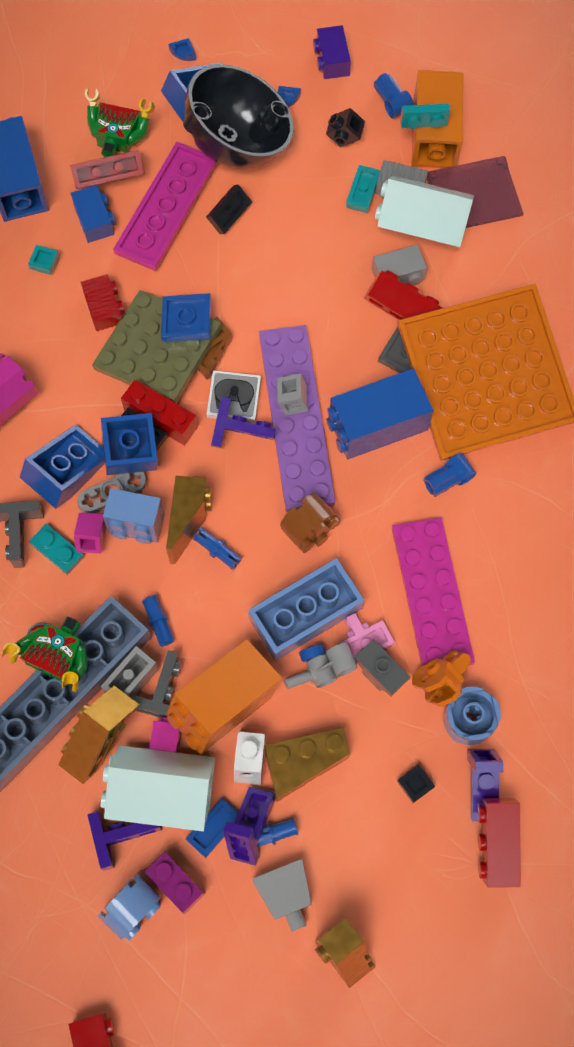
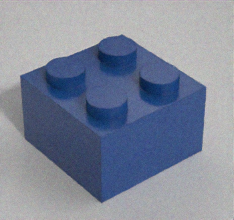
M152 413L101 418L106 475L157 470L158 459Z

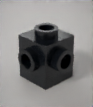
M351 108L335 113L328 121L326 135L340 147L354 143L361 139L365 120Z

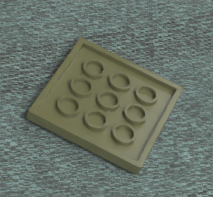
M139 290L123 315L122 320L119 321L93 362L92 367L95 371L128 385H131L135 379L177 403L208 353L213 341L222 330V323L211 318V339L163 342L161 339L163 299Z

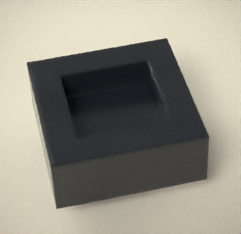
M420 765L397 780V783L412 804L435 788V785Z

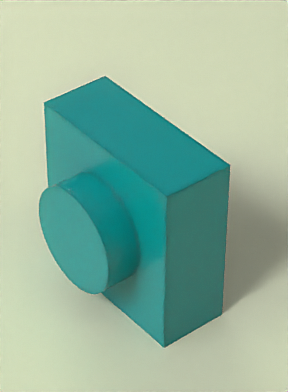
M36 244L28 262L29 269L51 275L60 256L59 252Z

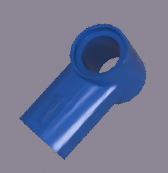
M383 73L374 81V88L383 99L385 109L390 118L393 119L400 116L402 106L414 105L410 93L406 90L402 91L391 74Z
M459 453L450 458L443 467L424 477L423 481L428 492L437 497L455 485L461 486L469 482L476 476L477 472L465 455Z

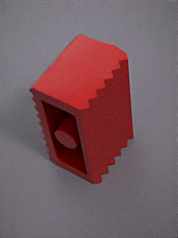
M108 274L81 281L80 283L95 330L99 332L100 330L117 326L119 321L122 320L121 315L125 314L122 301L116 300L115 295H118L119 292L115 280L110 281Z

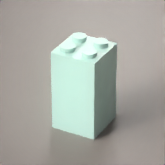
M394 175L383 183L380 196L384 197L383 204L380 203V206L378 205L375 214V220H379L377 227L457 247L461 246L474 195Z
M119 745L115 754L110 755L109 763L105 765L103 772V782H107L106 791H103L101 797V808H105L104 819L204 832L211 804L215 757Z

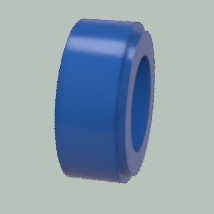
M323 644L312 646L299 652L303 663L326 654Z

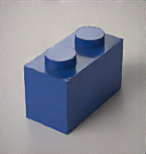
M97 185L71 192L73 205L87 243L114 235L112 226L116 225L112 211L107 212L106 210L109 204L105 193H100Z

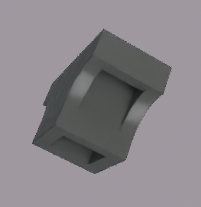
M374 639L354 657L362 669V674L379 691L383 690L390 697L411 678Z

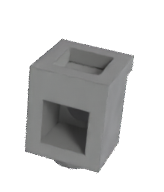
M291 374L286 377L277 378L278 405L284 415L309 412L307 384L302 375Z

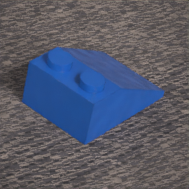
M222 63L169 71L161 92L182 122L185 119L186 92L192 77L204 67Z
M75 424L25 458L19 478L57 509L72 498L105 464L103 447Z

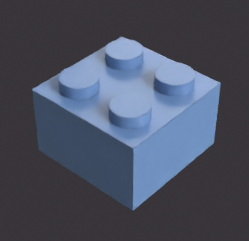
M110 488L103 519L111 536L118 539H126V537L135 538L140 543L150 544L151 542L158 543L165 514L161 498Z

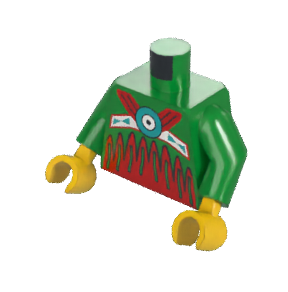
M87 88L85 90V97L89 100L87 124L92 137L96 138L97 146L102 148L101 154L104 157L115 155L116 151L129 152L132 146H135L146 137L150 121L148 116L155 110L153 102L150 101L149 108L145 110L146 100L141 99L138 105L141 111L99 102V106H96V102L100 99V92L96 89V96L90 98V91Z
M66 616L60 629L46 624L43 628L32 631L15 643L5 644L1 654L2 657L6 654H11L9 661L11 664L16 663L18 655H21L20 659L25 665L62 682L61 688L64 689L65 685L70 686L72 684L73 692L78 690V682L87 670L86 649L83 647L84 644L81 639L74 636L80 626V622Z

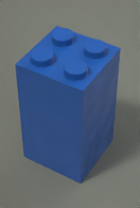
M22 116L1 120L0 213L3 221L7 222L49 211Z
M413 368L331 397L330 407L327 408L329 418H326L330 431H335L338 438L336 439V445L339 452H344L348 460L428 431L434 410Z

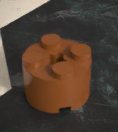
M316 493L301 500L303 505L298 509L295 507L290 509L280 523L283 532L303 553L309 551L314 544L319 547L329 538L327 533L341 522L338 515Z

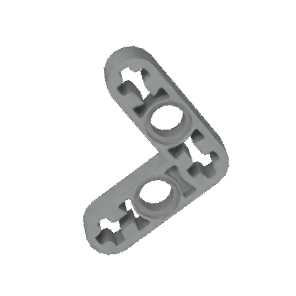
M125 473L124 475L117 474L118 476L84 490L78 496V508L82 513H96L105 509L108 499L105 489L109 486H115L118 490L139 494L145 488L146 478L144 473H132L136 480L140 479L139 486L137 487L134 484L129 485L130 475ZM100 491L103 503L100 502L99 498L93 501V507H89L88 504L83 505L86 497L93 500L98 497L97 492Z

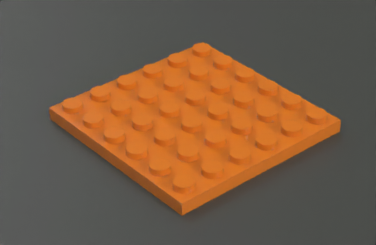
M536 283L398 320V329L411 369L414 368L434 410L429 427L440 461L452 458L459 453L467 454L574 423V398Z

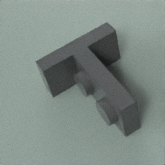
M39 500L0 503V522L5 521L6 536H9V545L5 546L6 560H10L14 568H25L24 520L44 518L43 507Z
M168 650L152 700L131 695V698L139 704L136 709L137 712L158 718L168 717L166 713L170 705H167L166 701L171 702L175 689V687L171 686L174 676L179 677L182 668V662L179 661L180 658L177 652Z

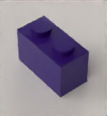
M343 25L318 28L316 38L313 39L314 52H318L319 55L317 57L318 71L322 70L324 79L350 76L351 59Z

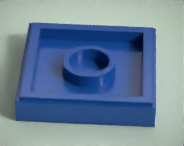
M211 294L163 296L162 341L176 342L211 339Z

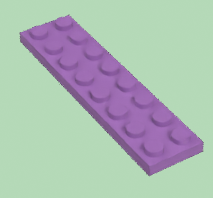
M302 325L259 331L273 428L276 429L274 438L285 510L289 512L293 507L298 509L303 505L301 500L313 493L321 497L329 507L335 506L307 327ZM291 374H301L307 384L309 412L285 416L278 405L277 378L286 377Z

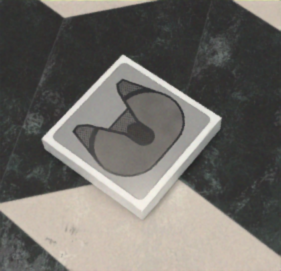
M213 371L207 418L217 419L222 396L231 398L227 418L232 419V416L236 415L247 418L246 422L255 423L261 376Z

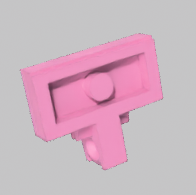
M354 613L346 617L345 620L350 630L346 633L348 639L339 643H348L352 655L355 657L373 639L384 650L394 645L395 641L383 620L369 627L367 622L361 624Z

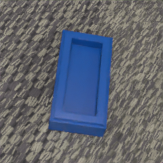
M221 798L209 812L204 832L193 830L185 840L202 856L207 858L223 840V829L226 822L234 823L238 812Z

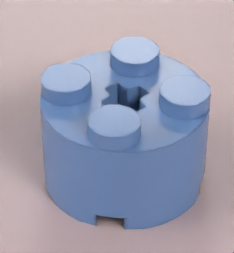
M479 687L463 688L462 694L456 701L447 704L443 713V723L447 733L454 742L464 745H477L486 741L494 733L501 719V710L496 698ZM469 711L471 715H476L477 718L474 721L471 718H467L466 715Z
M138 874L132 878L136 883L133 885L129 881L104 908L108 913L105 914L101 911L97 916L121 940L126 938L130 941L141 929L142 925L139 922L143 917L146 916L150 919L161 907V903L158 901L161 896Z

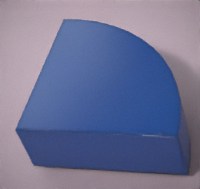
M189 38L168 44L169 51L176 58L184 61L196 60V54Z
M279 86L278 94L282 97L287 107H290L300 98L301 88Z

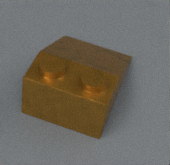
M175 475L166 544L170 564H176L206 520L207 511L212 510L213 497L211 496V487H207L206 478Z

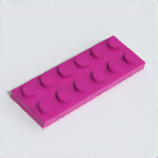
M176 141L113 248L114 254L156 271L218 163L211 160L203 152Z
M442 517L392 525L394 543L421 666L428 664L435 658L443 659L446 654H449L448 652L453 650L470 655L472 661L469 666L474 665L475 660Z

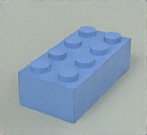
M336 558L249 609L248 619L273 659L277 661L342 622L346 617L362 610L365 600Z

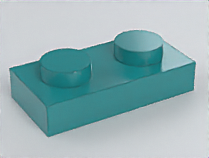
M449 103L402 106L401 128L415 129L418 127L437 128L447 126L450 115Z
M363 165L358 166L346 201L347 208L368 213L381 170Z
M45 524L29 541L31 546L67 576L84 558L83 553L76 552V548L48 524Z

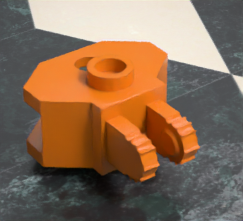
M453 650L448 652L449 654H446L443 659L435 658L417 669L412 675V685L416 689H423L425 691V700L430 704L442 707L456 701L462 694V683L465 679L461 675L466 671L467 666L471 664L470 655Z

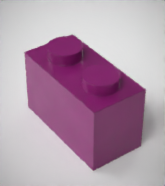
M166 852L144 871L184 915L205 895Z

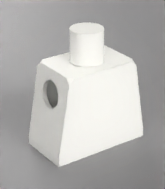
M238 731L234 762V783L261 785L266 734Z

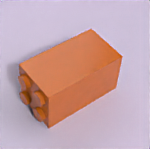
M418 70L413 98L414 105L449 103L450 115L447 126L412 129L411 166L457 169L463 143L464 72Z
M246 639L174 694L166 713L167 719L174 729H179L182 732L187 744L193 750L196 749L200 754H203L268 702L280 684L282 677Z

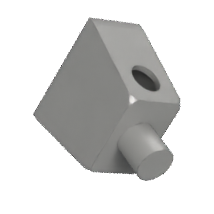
M302 859L252 879L274 920L286 917L291 932L307 926L301 910L311 906V900Z

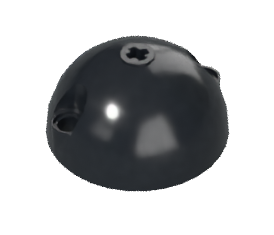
M218 64L204 67L192 77L185 97V119L183 126L187 132L192 134L196 146L211 160L233 169L256 168L275 159L291 142L293 136L291 113L278 92L259 76L240 67Z

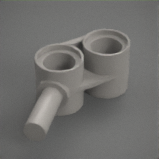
M342 643L327 650L326 654L309 660L306 663L308 667L306 672L285 679L284 684L287 689L311 681L315 683L316 688H321L335 682L339 677L351 673L358 666L348 643Z

